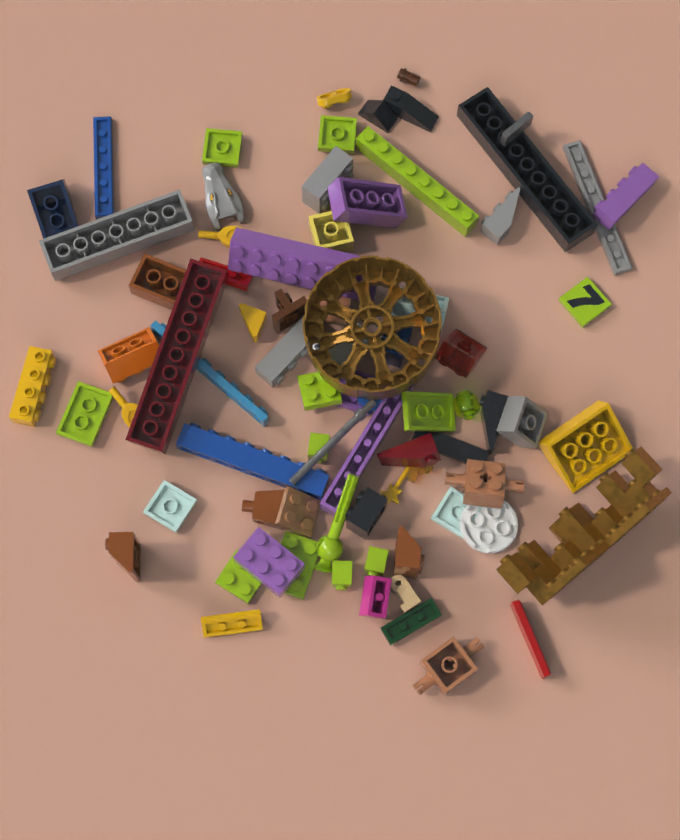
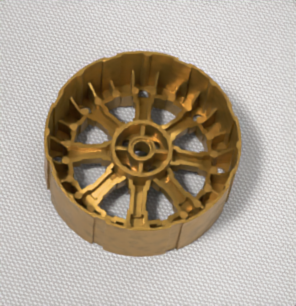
M371 255L346 260L336 265L330 272H326L318 280L305 304L303 335L315 369H318L320 376L330 386L354 398L362 397L366 398V400H380L397 396L409 390L410 386L416 385L425 376L432 366L438 351L442 318L436 295L432 288L427 285L422 275L399 260ZM358 275L363 277V280L357 282L355 279ZM405 282L406 286L400 288L399 283ZM380 285L389 289L387 296L378 306L374 305L373 301H371L369 286ZM355 290L360 302L359 310H351L342 305L338 300L346 292ZM402 297L411 302L415 310L410 315L391 316L393 307ZM326 301L327 306L321 307L320 302ZM328 314L336 315L345 320V323L349 325L341 331L324 333V322H326ZM378 316L383 317L382 322L377 319ZM431 317L432 322L428 323L425 321V318ZM358 321H363L362 327L357 325ZM369 325H376L378 330L374 333L368 332L367 327ZM405 328H420V337L422 339L419 342L418 348L413 345L410 346L401 340L396 332ZM382 335H387L388 337L385 341L380 339ZM367 339L369 341L368 345L362 343V340ZM346 342L347 344L354 343L350 355L341 366L331 359L329 349ZM315 343L320 345L319 350L313 349ZM385 348L395 350L408 361L401 371L398 370L391 374L385 359ZM370 352L371 357L374 359L376 378L364 379L361 376L355 375L356 367L362 357H365ZM423 359L425 360L426 364L424 366H419L418 361ZM339 379H345L346 384L339 382Z

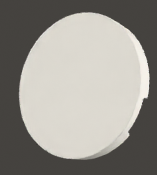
M504 500L502 508L482 507L480 512H476L479 507L466 505L460 516L459 526L465 542L471 548L481 553L494 554L505 550L511 545L517 534L518 518L508 502ZM474 514H478L474 522L472 523L471 519L473 518Z

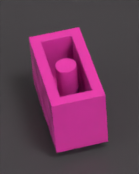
M374 575L365 576L359 616L386 619L392 579Z

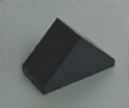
M368 100L358 113L359 116L387 133L398 120L384 100Z

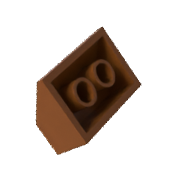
M399 526L396 537L393 576L402 575L405 578L416 579L423 569L425 555L421 554V547L403 526Z
M109 532V538L105 540L106 550L134 581L140 582L141 543L134 532Z

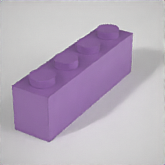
M644 163L639 167L634 166L628 173L630 176L627 179L623 177L617 184L618 188L616 190L612 188L606 195L607 199L605 201L601 200L594 207L596 211L593 217L606 229L610 230L659 178Z

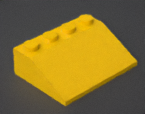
M599 400L539 440L538 443L546 459L572 493L625 458L624 455L633 448L609 403Z

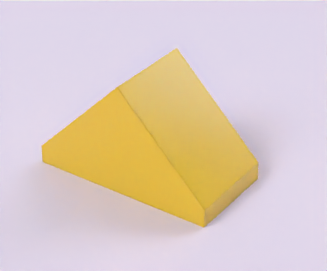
M241 303L239 304L240 313L253 342L256 343L268 319L267 312Z

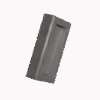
M527 112L502 133L500 142L504 146L510 143L531 125L533 115Z

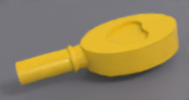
M227 226L220 230V232L199 230L198 238L218 239L223 246L230 248V241L236 227H242Z
M114 386L109 392L122 407V419L130 428L138 405L128 403Z

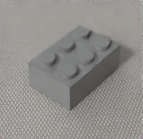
M335 146L302 185V202L319 214L323 210H327L330 206L327 187L338 177L353 178V158Z

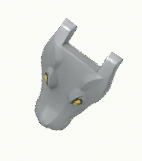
M210 163L204 166L202 174L205 182V207L214 229H221L219 219L236 214L239 223L245 222L241 199L227 179L221 164Z

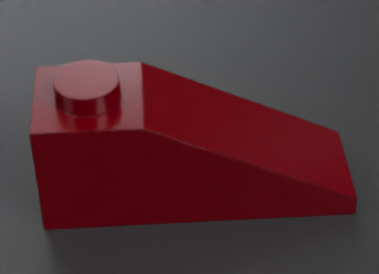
M431 433L377 453L382 466L426 467L433 466L441 461Z

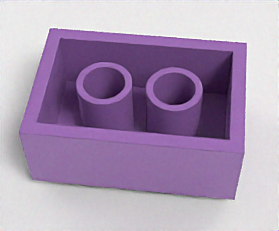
M260 527L255 530L233 557L235 563L279 598L284 595L305 569V563Z

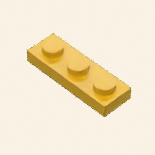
M260 609L201 617L203 638L263 630Z

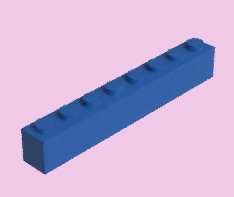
M184 423L176 442L177 449L284 488L290 486L320 501L322 500L329 482V475H327L326 471L316 468V470L310 469L295 485H292L289 479L305 463L298 462L297 464L291 462V459L286 456L280 455V457L272 455L273 453L267 449H262L261 451L255 449V446L250 443L244 442V444L236 442L237 440L233 437L226 436L225 438L219 436V433L214 430L208 429V431H205L197 424L190 423L189 425Z

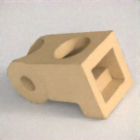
M395 575L391 578L390 590L403 603L400 605V610L403 614L421 604V600L404 576Z

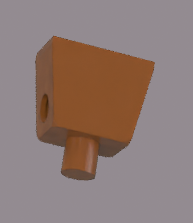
M285 489L256 491L254 501L243 500L242 511L253 512L252 520L255 523L283 530L284 527L275 524Z

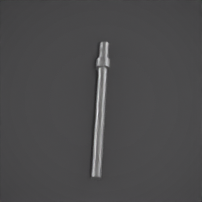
M370 399L361 409H357L353 413L354 416L289 479L290 483L295 485L359 421L362 422L367 417L366 414L376 405V402Z

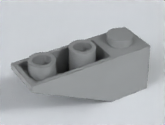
M519 187L515 191L511 190L505 197L506 200L502 204L498 203L493 209L494 213L491 216L487 215L481 222L480 232L496 245L510 231L520 192Z

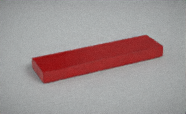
M513 601L510 606L541 679L551 675L542 650L521 601Z

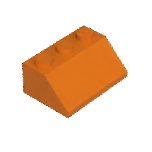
M148 327L97 351L114 384L126 380L127 377L133 374H140L144 369L151 367L159 344Z

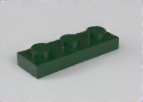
M430 598L380 629L391 646L441 617L442 614L433 599Z

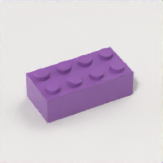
M338 177L327 187L334 221L396 228L408 218L401 185Z

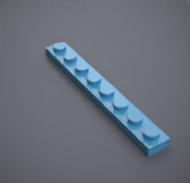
M155 320L150 325L152 332L162 339L166 325L164 323L159 324ZM200 358L196 369L264 427L269 422L268 412L263 407L259 406L258 408L253 404L254 400L249 395L240 393V389L235 383L226 381V377L222 372L213 370L208 360Z

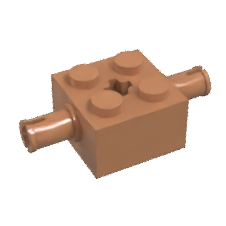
M467 459L464 475L446 472L445 485H457L464 488L463 504L502 508L506 491L521 493L524 491V481L507 479L506 463Z
M453 636L420 661L427 675L413 684L414 689L416 690L423 685L417 690V693L422 695L423 692L435 685L443 695L447 694L478 670L471 657L481 649H484V645L480 643L474 647L480 642L476 637L463 648ZM445 662L453 664L452 670L444 668Z

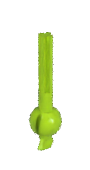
M348 474L329 533L321 537L317 543L316 551L321 559L314 566L316 570L324 573L332 572L331 561L339 559L343 553L344 546L339 538L346 519V513L349 510L359 480L358 475Z

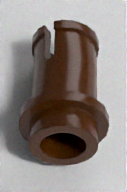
M401 68L397 78L400 79V82L405 81L417 87L421 76L407 71V68Z

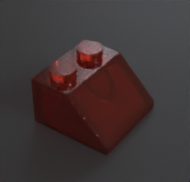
M456 328L443 341L435 359L441 365L454 370L457 375L467 378L488 348Z

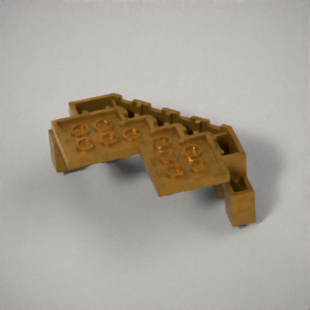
M642 446L636 450L633 448L624 455L626 459L621 463L635 478L629 484L616 470L611 474L605 473L599 479L601 483L596 488L608 500L611 506L607 509L604 507L599 509L594 514L596 516L595 519L591 517L579 502L570 509L565 507L558 514L560 518L549 529L561 543L554 548L555 553L551 557L533 540L529 544L525 541L517 548L519 552L512 556L507 554L499 561L501 565L496 570L517 594L527 588L543 606L672 494L667 487L660 491L650 482L663 469Z

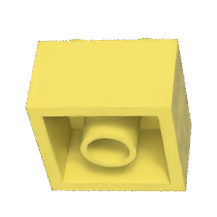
M332 211L308 216L314 245L342 252L354 250V239L349 223L334 221Z

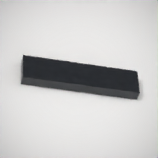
M415 431L411 439L413 440L431 433L439 454L463 464L467 463V459L486 461L489 452L441 432Z

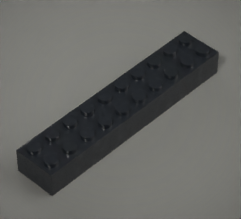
M488 87L458 105L457 117L514 189L520 188L519 195L564 252H567L595 233L598 223L524 131L506 146L500 142L502 133L516 121Z

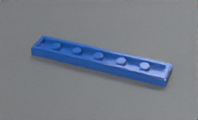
M111 116L93 117L96 219L114 213Z

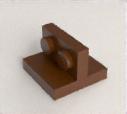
M282 289L275 292L276 307L279 311L272 315L273 328L277 334L298 322L305 315L304 308L307 301L305 296L293 302L290 295L284 293Z

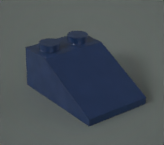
M65 179L27 190L43 239L79 226Z

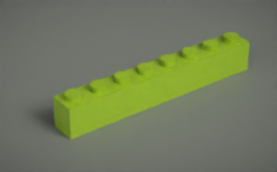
M369 126L356 138L357 150L464 237L476 227L479 219L477 213Z

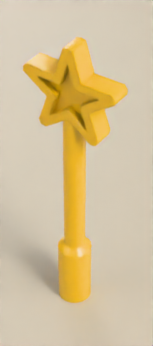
M412 467L405 468L394 487L390 483L388 490L380 491V494L388 499L387 504L391 501L399 504L397 496L402 493V490H398Z

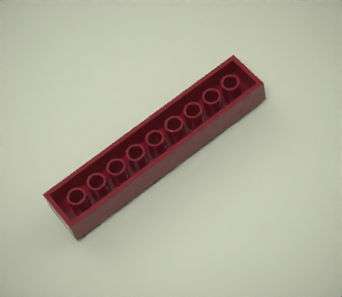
M190 258L125 439L129 443L166 455L229 278L227 270Z

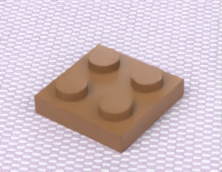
M290 486L285 487L275 524L310 538L321 501Z

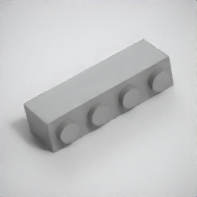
M303 317L255 367L256 374L272 388L275 384L279 385L284 380V375L288 370L292 371L297 366V361L308 354L303 335Z

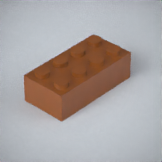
M144 253L129 284L131 294L172 310L186 270Z

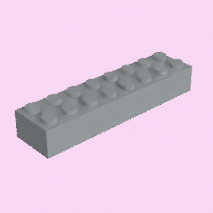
M177 190L39 240L51 274L54 280L57 281L189 233L195 229L181 191Z

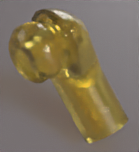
M434 466L412 467L406 479L411 483H415L419 475L432 472Z

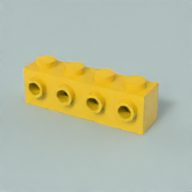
M29 346L9 414V418L13 423L35 427L36 422H39L41 417L40 407L46 400L45 389L51 382V368H54L56 364V357L52 350Z

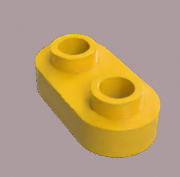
M342 88L321 94L316 98L318 106L330 108L335 103H347L352 98V92L350 88Z

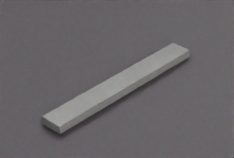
M579 140L563 145V151L586 208L593 217L596 211L594 207L601 200H605L582 143ZM594 218L598 223L596 228L597 235L614 276L631 271L632 265L616 226L614 225L608 230Z

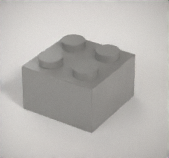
M508 396L496 431L518 447L537 448L548 413L526 396Z

